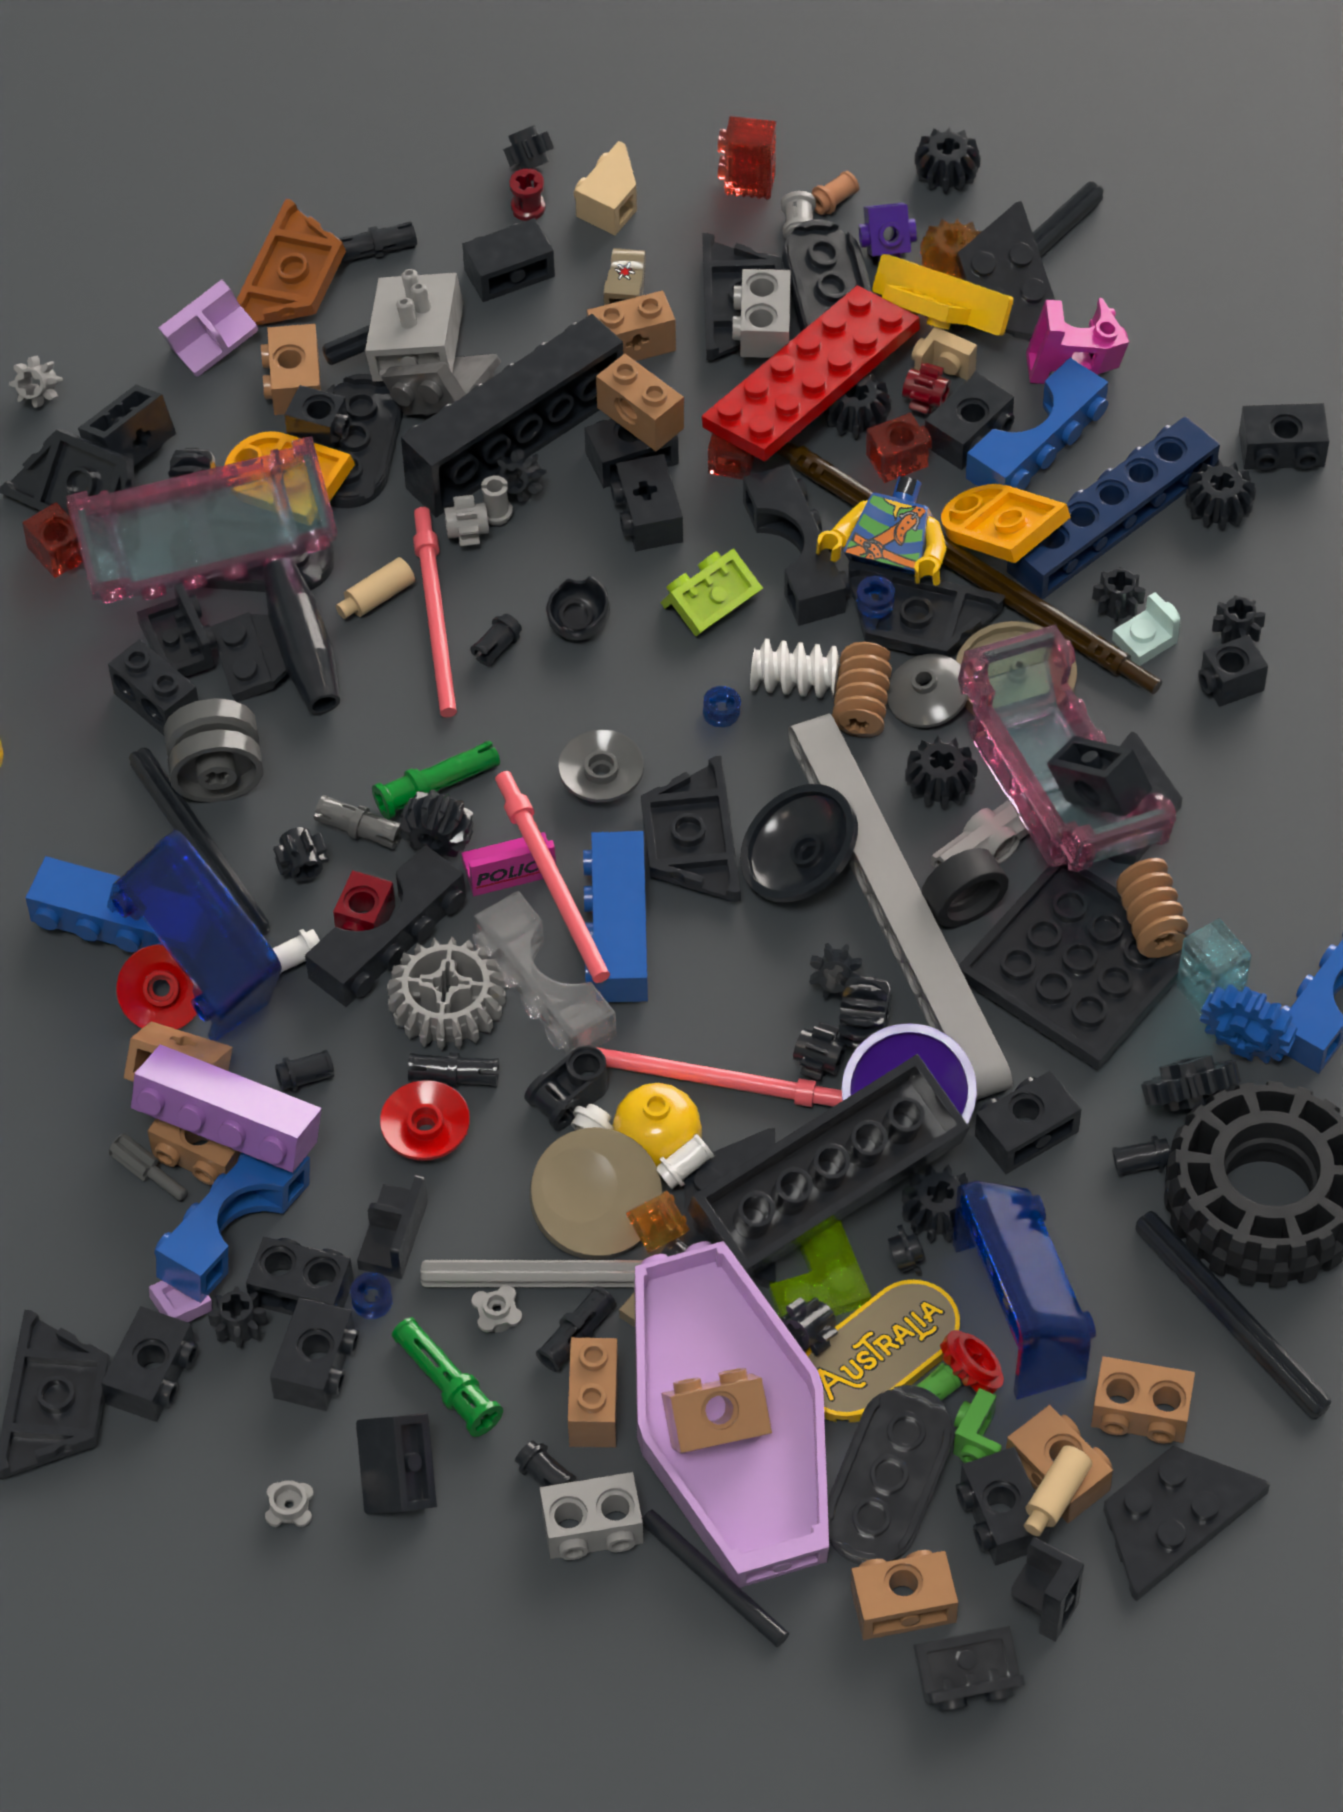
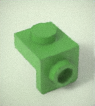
M979 1388L972 1403L963 1402L954 1421V1427L958 1429L955 1432L953 1454L958 1456L963 1463L1000 1452L1002 1449L999 1443L984 1437L994 1418L996 1395Z

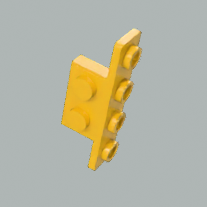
M889 254L881 255L872 287L873 292L882 295V298L917 316L918 313L927 316L926 323L929 325L949 329L951 323L963 324L999 336L1005 333L1014 301L1011 296Z

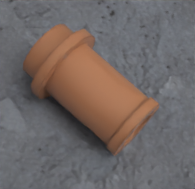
M845 171L826 185H818L813 188L812 195L816 201L814 211L819 215L831 214L836 210V205L859 192V183L851 172Z

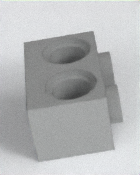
M742 269V286L734 285V310H741V316H733V340L740 341V357L771 358L789 343L791 270Z
M633 1472L540 1487L541 1510L550 1559L561 1557L565 1560H575L586 1556L590 1552L602 1550L623 1552L633 1548L635 1545L644 1544L643 1522ZM614 1511L627 1515L617 1521L605 1517L608 1513ZM566 1519H574L580 1522L573 1528H563L558 1525Z

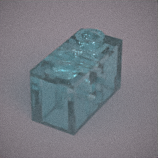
M1218 918L1183 939L1177 987L1202 1015L1201 1009L1209 993L1213 994L1216 987L1219 986L1226 990L1228 985L1232 984L1238 991H1243L1247 985L1252 955L1224 922Z

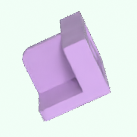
M221 279L161 325L159 330L171 349L189 370L198 377L258 331V327L239 305L231 289Z

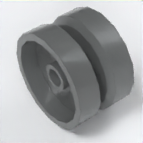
M226 699L200 700L180 707L168 717L163 729L172 788L180 796L200 802L226 801L248 793L259 784L264 773L260 746L258 745L255 714L246 705Z

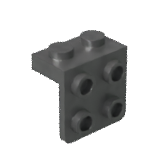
M497 354L455 357L453 372H451L446 362L389 367L381 378L389 389L393 400L401 407L404 415H430L438 413L445 405L452 404L462 398L476 385L485 383L493 378V372L501 364V360Z

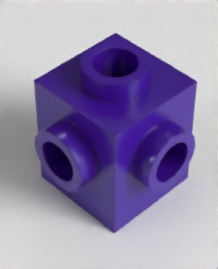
M901 202L863 206L865 224H859V241L861 248L867 247V254L878 256V262H880L882 254H889L902 259L901 253L912 252L911 243L917 242L915 219H909L907 204ZM891 227V236L888 239H884L883 233L885 229Z

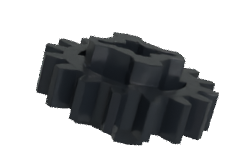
M1212 1054L1188 1057L1160 1066L1161 1076L1144 1081L1141 1087L1146 1105L1153 1106L1168 1103L1170 1111L1192 1109L1201 1104L1204 1106L1207 1104L1209 1096L1239 1084L1241 1078L1236 1060L1214 1062Z

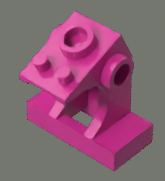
M1099 298L1094 317L1090 319L1089 328H1077L1064 322L1062 301L1046 300L1026 350L1030 383L1045 384L1050 371L1055 372L1070 357L1097 375L1119 368L1130 341L1125 329L1115 319V310L1113 308L1109 309L1104 299Z

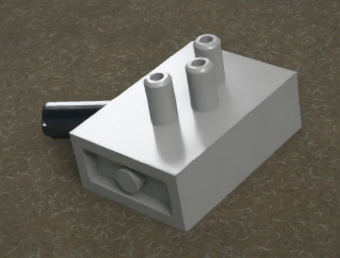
M407 269L398 277L378 278L370 325L324 344L322 352L328 364L334 365L366 352L373 382L383 381L381 376L389 367L446 362L451 372H453L464 304L457 273L418 275L416 270Z

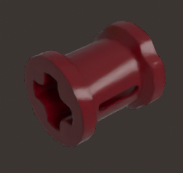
M533 169L516 171L509 180L510 190L514 194L511 201L513 215L522 221L533 218L539 219L546 210L545 202L541 196L544 189V177L540 172Z

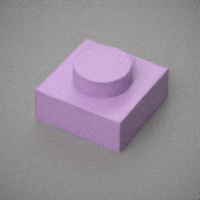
M164 1281L149 1286V1297L162 1314L189 1322L212 1311V1300L209 1296L202 1303H199Z

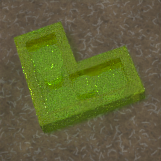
M838 1221L799 1246L809 1273L769 1284V1294L779 1318L788 1313L786 1306L799 1297L804 1299L806 1303L817 1297L819 1301L824 1302L832 1309L835 1316L857 1310L871 1299V1294L841 1221Z

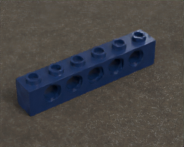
M1186 416L1173 425L1165 426L1160 430L1156 438L1144 447H1136L1121 464L1115 468H1108L1087 489H1081L1074 493L1068 503H1066L1071 518L1016 563L1007 561V572L1031 593L1043 600L1184 495L1188 489V480L1192 472H1199L1203 463L1215 467L1218 461L1220 444Z

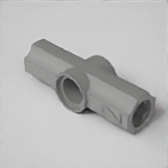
M1026 786L992 811L989 808H984L978 811L967 822L962 834L931 856V865L935 869L949 857L973 848L988 849L998 864H1001L1014 853L1023 837L1051 818L1052 808L1046 801L1045 795L1036 787L1029 788Z

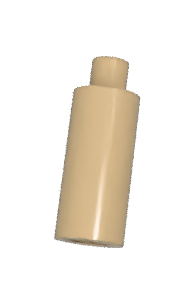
M400 557L391 561L344 592L345 599L336 605L337 612L343 619L354 613L359 617L365 615L415 582L410 566Z
M1064 1446L1026 1506L1029 1518L1025 1522L1024 1528L1030 1534L1040 1536L1046 1526L1054 1527L1093 1465L1092 1460L1083 1451L1073 1446Z

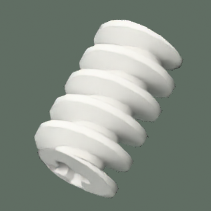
M765 638L760 650L754 648L750 690L756 691L761 680H764L767 693L774 692L778 682H780L785 695H789L794 685L797 684L800 696H807L813 685L817 698L822 699L828 687H831L833 698H835L839 671L837 647L832 646L827 657H823L820 644H815L810 655H806L803 642H798L794 652L789 653L786 641L782 640L777 651L774 652L772 651L770 640Z

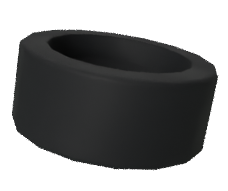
M973 848L959 852L938 865L922 886V894L940 924L953 928L971 923L992 910L1005 895L1008 889L1009 878L988 849Z

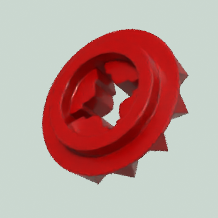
M953 1330L947 1334L940 1344V1348L944 1354V1362L951 1366L953 1370L952 1374L957 1375L962 1380L964 1386L970 1385L975 1392H978L979 1388L989 1393H995L1003 1385L1004 1377L1000 1363L993 1351L983 1341L969 1333Z

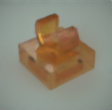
M668 1190L626 1212L628 1219L648 1253L681 1237L690 1230L686 1224V1217L681 1215L674 1203V1196L669 1194Z

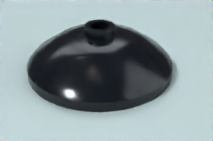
M822 784L797 786L772 799L753 819L742 842L740 865L743 876L750 887L765 899L784 903L808 898L827 887L845 868L856 845L858 820L853 806L838 790Z

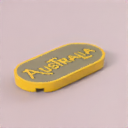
M903 1280L893 1283L876 1294L835 1327L838 1330V1334L829 1340L831 1344L829 1348L817 1356L810 1348L806 1351L805 1354L817 1369L823 1385L824 1419L836 1422V1419L849 1420L848 1423L859 1422L872 1398L881 1392L884 1393L897 1386L912 1385L943 1360L944 1354L941 1351L940 1344L950 1331H959L960 1328L958 1308L946 1291L933 1283L922 1280Z

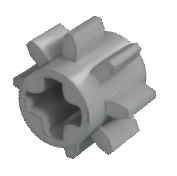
M32 356L28 358V367L23 363L13 366L18 374L15 380L9 382V386L15 387L19 393L18 402L32 399V405L36 408L43 406L44 397L48 400L58 397L54 388L56 383L63 381V378L56 376L52 369L55 362L51 361L40 365L39 357ZM31 377L39 379L40 386L32 384Z
M473 495L453 497L454 507L444 508L448 539L458 537L460 547L480 544L479 535L489 533L485 503L475 504Z

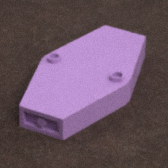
M703 1241L689 1246L685 1252L669 1257L666 1254H657L644 1259L641 1265L635 1266L634 1278L637 1440L643 1457L728 1578L739 1588L827 1562L829 1529L824 1394L817 1369L724 1241L715 1244ZM737 1368H746L747 1374L762 1377L772 1430L771 1434L683 1453L671 1448L661 1393L674 1390V1382L689 1378H701L702 1384L719 1381L718 1373ZM715 1396L706 1405V1415L710 1421L719 1419L725 1412V1401L721 1396Z

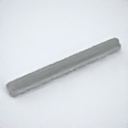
M424 1260L420 1268V1279L424 1287H501L503 1285L511 1287H634L635 1266L641 1265L643 1260Z

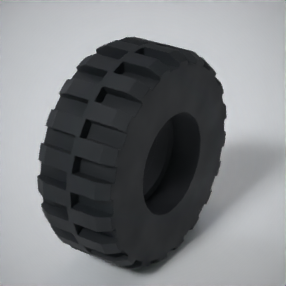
M1253 1082L1236 1085L1235 1090L1227 1093L1226 1090H1221L1209 1096L1205 1107L1202 1104L1194 1107L1186 1116L1185 1125L1179 1127L1174 1135L1166 1170L1164 1201L1166 1210L1171 1213L1170 1224L1175 1234L1181 1239L1186 1238V1245L1200 1260L1203 1258L1210 1263L1209 1269L1222 1276H1225L1227 1273L1239 1278L1238 1282L1254 1285L1255 1282L1269 1283V1287L1286 1286L1287 1281L1297 1280L1298 1283H1303L1317 1278V1273L1320 1269L1330 1271L1342 1262L1343 1117L1339 1114L1340 1108L1326 1098L1322 1101L1313 1096V1092L1299 1086L1297 1089L1284 1087L1281 1082H1267L1266 1085L1254 1086ZM1272 1162L1285 1166L1295 1172L1305 1182L1310 1193L1303 1199L1289 1205H1262L1242 1196L1232 1186L1227 1175L1244 1164Z

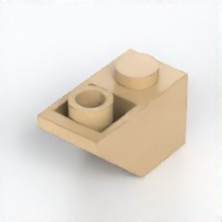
M620 141L608 153L601 155L593 171L587 177L581 178L574 190L576 217L615 236L637 211L636 182L626 145Z

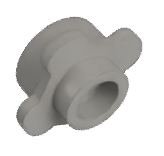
M503 1285L497 1291L489 1293L478 1291L473 1295L471 1301L472 1306L479 1313L477 1324L480 1330L484 1332H504L511 1326H517L521 1322L522 1312L516 1308L514 1302L516 1291L513 1287ZM500 1306L501 1310L493 1311V1307Z
M287 1480L273 1483L268 1487L267 1497L269 1498L270 1509L266 1511L265 1519L270 1526L278 1527L282 1523H294L298 1527H304L311 1522L312 1514L308 1507L309 1500L313 1497V1489L309 1484H299L298 1482ZM287 1502L294 1503L291 1508L285 1507Z

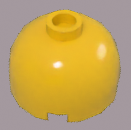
M663 1083L644 1084L629 1092L617 1106L612 1125L614 1127L613 1130L627 1135L640 1144L650 1155L656 1167L662 1163L659 1160L662 1156L667 1159L691 1140L696 1133L702 1139L701 1121L696 1105L689 1095L672 1085Z

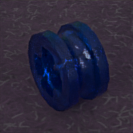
M871 576L862 580L857 590V606L859 611L869 618H881L890 614L894 608L895 589L893 584L882 576ZM870 594H879L881 600L874 601Z
M717 686L711 688L704 695L702 712L704 720L714 727L724 728L731 726L740 716L741 698L730 687ZM725 702L727 710H718L716 703Z
M375 1272L364 1273L353 1281L350 1288L352 1307L359 1316L366 1319H378L391 1309L393 1304L391 1285L382 1274ZM370 1289L378 1290L379 1297L375 1296V1302L365 1301L364 1294L368 1296V1290Z

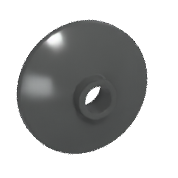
M941 654L920 655L903 663L892 674L890 687L887 691V703L892 714L906 725L917 728L939 726L954 718L965 706L970 692L969 679L960 663L948 656ZM931 681L925 686H920L924 682Z
M599 729L584 732L570 740L560 754L558 768L562 783L575 796L591 802H610L626 796L637 787L643 775L644 760L639 747L629 737L616 731ZM605 772V773H607V774L598 775V774H596V773Z

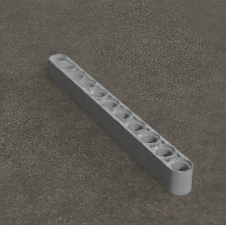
M829 713L789 726V741L808 783L827 785L838 790L847 798L855 810L858 820V836L848 863L928 1025L951 1037L968 1056L976 1077V1100L1012 1088L1013 1080L1006 1058L834 718Z

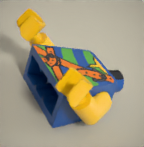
M898 476L892 497L880 493H872L868 500L859 502L841 518L831 531L822 532L817 539L816 554L819 555L823 549H832L830 560L837 562L841 555V548L845 546L843 552L849 561L914 574L916 584H920L922 577L930 575L933 578V585L937 586L940 584L939 569L941 568L947 547L939 521L933 518L929 507L916 503L922 483L913 478Z

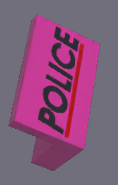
M542 832L541 835L556 864L553 840L547 841L545 832ZM523 837L461 853L462 863L473 897L543 879Z

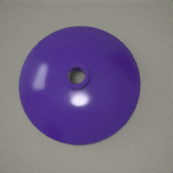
M921 1024L892 1025L870 1035L851 1055L843 1075L842 1100L850 1097L918 1054L966 1123L970 1122L977 1097L975 1073L964 1050L947 1034Z

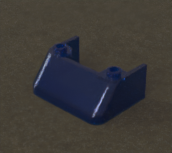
M177 830L172 831L159 840L112 884L107 907L112 913L117 910L124 918L130 916L136 921L141 918L144 919L194 984L193 994L195 998L191 1000L192 1007L203 1021L207 1022L210 1020L212 1022L208 1037L210 1040L216 1041L269 1004L282 967L272 947L187 838Z
M973 1181L960 1185L957 1189L953 1247L956 1253L974 1247L977 1248L1018 1347L1013 1391L1016 1400L1086 1379L1091 1348L1090 1339L1096 1337V1329L1089 1311L1082 1312L1044 1223L1046 1221V1211L1042 1199L1039 1195L1032 1196L1027 1188Z

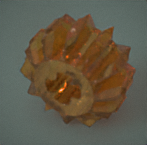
M958 217L954 223H948L941 219L938 227H928L926 236L923 237L920 243L922 265L962 279L955 259L957 253L982 231H976L973 222L965 225L961 224Z

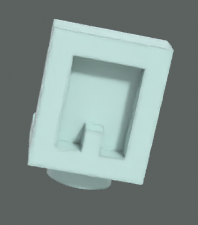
M1154 592L1147 597L1146 610L1115 628L1112 640L1122 651L1131 655V660L1141 666L1178 642L1179 613L1171 603L1165 602Z

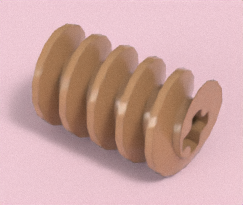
M855 642L846 646L841 652L832 717L838 728L849 735L874 737L884 730L885 722L883 719L886 715L885 705L888 701L887 691L890 687L889 678L892 672V667L888 662L891 652L885 647L876 643Z
M1148 858L1129 866L1120 874L1116 884L1117 891L1122 897L1121 903L1126 910L1127 920L1132 925L1131 931L1136 939L1137 949L1148 958L1171 955L1185 947L1188 938L1184 935V932L1188 929V921L1182 916L1183 907L1177 902L1178 893L1175 888H1172L1173 879L1167 873L1168 865L1165 860L1160 858Z

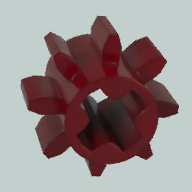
M922 363L920 370L914 368L909 370L902 390V397L911 399L909 409L924 414H931L933 407L938 408L947 400L951 380L942 377L944 368L930 363Z

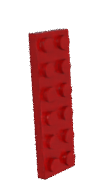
M857 285L702 415V428L753 456L766 461L920 330V317Z

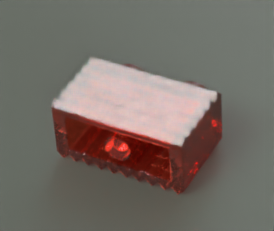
M729 116L727 129L720 128L718 152L725 153V156L721 155L719 159L718 179H725V193L728 196L733 193L735 197L741 195L744 198L748 195L750 198L755 196L758 199L764 197L768 200L771 198L776 176L777 121Z

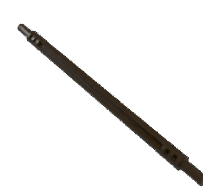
M788 441L776 452L789 460L792 468L800 471L803 475L811 478L815 483L822 485L854 507L859 502L868 500L870 495L875 493L833 466L827 460L811 452L805 446L797 447ZM944 537L947 547L942 562L944 565L985 591L1005 595V604L1039 626L1052 631L1064 642L1086 655L1092 661L1097 662L1103 668L1108 669L1114 675L1120 676L1122 674L1151 694H1155L1160 689L1162 680L1131 661L1130 654L1120 650L1113 643L1095 634Z

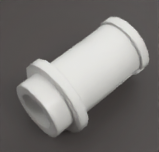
M301 929L299 930V936L265 951L276 976L306 961L305 954L320 941L313 929L307 932Z
M696 1133L691 1140L667 1159L662 1156L659 1159L662 1163L657 1166L656 1170L671 1189L678 1184L682 1187L685 1185L683 1180L710 1158L712 1159L714 1154Z

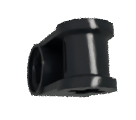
M585 1045L577 1047L549 1071L539 1075L529 1085L525 1092V1101L530 1106L537 1105L550 1118L549 1123L555 1130L566 1128L575 1118L573 1111L576 1106L586 1108L589 1103L593 1104L607 1092L609 1082L604 1054L594 1046ZM584 1071L596 1072L595 1074L587 1077L579 1075Z

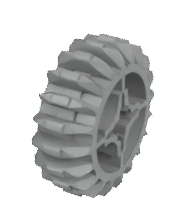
M452 936L446 945H440L434 937L430 948L426 949L417 943L415 956L403 953L401 965L393 966L391 972L392 980H389L387 985L389 1011L394 1015V1022L397 1027L405 1028V1034L409 1040L419 1036L420 1043H422L424 1048L431 1041H437V1046L441 1051L445 1047L446 1042H454V1045L460 1050L463 1045V1039L466 1038L477 1044L479 1031L490 1034L493 1028L492 1021H500L502 1007L506 1003L505 977L502 975V972H499V964L496 962V958L488 959V953L484 947L474 951L470 940L466 941L462 946H457L456 940Z

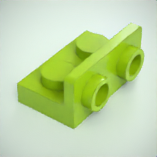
M734 548L722 557L718 551L714 552L697 565L701 571L695 576L689 578L684 573L666 587L669 594L660 602L664 609L673 605L695 637L763 589Z

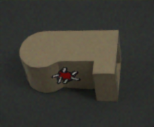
M613 248L611 268L608 271L604 287V305L612 304L615 299L627 300L643 296L646 251Z

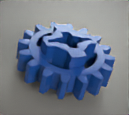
M1229 984L1226 990L1219 986L1216 987L1213 994L1209 993L1201 1009L1203 1013L1200 1017V1022L1207 1024L1204 1030L1207 1034L1216 1035L1217 1040L1215 1043L1218 1045L1227 1044L1231 1047L1230 1053L1246 1057L1249 1061H1252L1254 1056H1258L1264 1063H1269L1271 1057L1278 1062L1281 1061L1284 1055H1288L1298 1030L1297 1026L1290 1024L1293 1019L1292 1015L1281 1013L1282 1005L1280 1003L1270 1004L1266 1001V994L1251 991L1246 986L1242 992L1238 991L1232 984Z

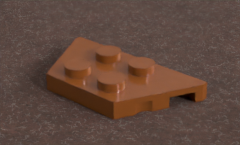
M285 199L237 297L239 305L256 325L316 314L346 252L342 241L331 232L324 231L321 224L312 216L308 218L299 211L296 203L292 200Z

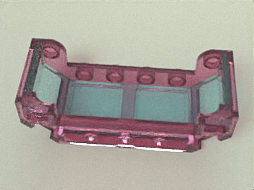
M312 436L291 441L292 448L280 451L278 449L270 450L269 455L108 494V490L101 491L99 495L88 497L87 491L67 495L66 504L76 533L92 600H102V603H111L142 595L143 600H152L167 595L166 589L172 588L174 584L182 582L185 590H193L207 585V579L220 575H223L224 580L241 578L248 574L247 569L261 565L265 567L275 559L294 558L303 553L318 552L331 547L330 542L336 540L338 531Z
M1052 625L964 651L958 682L961 694H967L972 701L973 712L976 715L975 720L967 722L970 737L1049 866L1053 867L1068 864L1070 871L1077 872L1090 868L1092 863L1151 844L1163 845L1168 843L1176 821V811L1172 802L1168 798H1164L1159 792L1148 794L1140 802L1139 806L1126 817L1066 802L1046 763L1073 736L1107 743L1103 732L1095 728L1087 715V709L1082 699L1077 698L1068 685L1072 664L1075 662L1074 648L1069 640L1063 638L1056 625Z

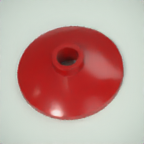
M164 944L147 946L131 955L122 966L117 979V998L126 1017L138 1027L144 1028L152 1021L179 1029L188 1024L202 1006L205 996L204 976L197 962L184 950ZM164 979L169 983L170 991L168 994L159 996L154 992L153 984L156 980Z
M416 1081L400 1087L386 1100L380 1114V1128L386 1143L396 1153L413 1160H434L448 1155L464 1141L470 1126L469 1109L464 1098L452 1087L437 1081ZM423 1125H430L433 1127L432 1129L426 1131L419 1130V1128Z

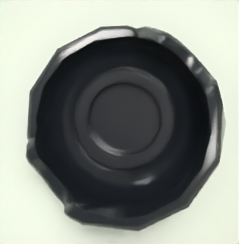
M588 576L585 580L566 579L549 596L546 613L550 627L568 640L580 641L592 638L604 629L610 614V602L606 588L596 578Z

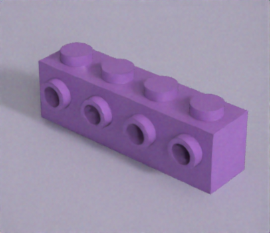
M161 1044L134 1073L132 1109L293 1173L317 1143L322 1108Z

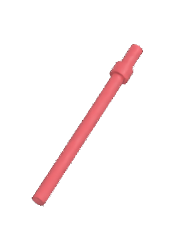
M419 507L414 511L416 534L413 537L415 555L420 558L440 715L442 717H452L456 715L457 710L436 555L439 553L438 536L432 530L430 510L426 507Z
M503 771L495 777V781L506 801L504 809L511 823L517 824L593 981L601 983L607 980L610 973L533 819L534 809L528 797L520 793L511 772Z
M596 1047L604 1054L606 1066L611 1068L792 1099L795 1105L811 1108L814 1104L834 1107L843 1101L842 1090L817 1086V1081L799 1078L798 1082Z

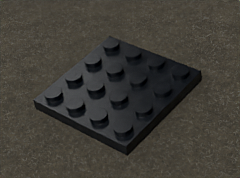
M1060 853L959 964V967L969 986L1099 1070L1202 953L1203 943L1184 932L1188 941L1186 946L1178 952L1159 958H1148L1142 955L1137 949L1136 939L1131 931L1132 925L1127 920L1126 910L1121 903L1122 897L1118 893L1117 888Z

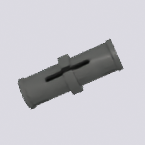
M326 795L320 798L316 806L315 821L346 831L351 838L358 840L359 837H362L393 850L399 844L402 830L399 826L400 823L371 813L368 807L359 805L357 808Z

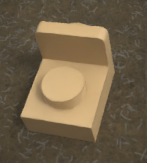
M934 326L926 339H919L913 349L911 358L915 361L914 369L920 370L922 363H930L944 368L943 372L968 380L976 371L977 345Z

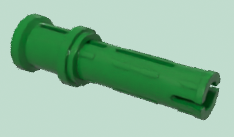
M488 740L475 748L464 751L421 771L417 768H411L404 771L403 777L383 785L379 782L372 785L375 803L383 817L389 820L395 817L397 811L403 809L408 804L410 798H414L417 791H423L428 794L431 790L437 792L480 772L500 765L499 754L495 746L493 747V743Z
M413 1317L404 1319L395 1327L392 1332V1338L401 1345L418 1367L442 1392L443 1405L449 1410H455L467 1423L466 1430L473 1437H479L490 1431L501 1419L503 1407L498 1402L490 1401L479 1389L480 1385L477 1378L472 1374L462 1373L446 1356L443 1350L418 1325ZM422 1349H424L429 1354V1356L438 1364V1368L422 1352Z

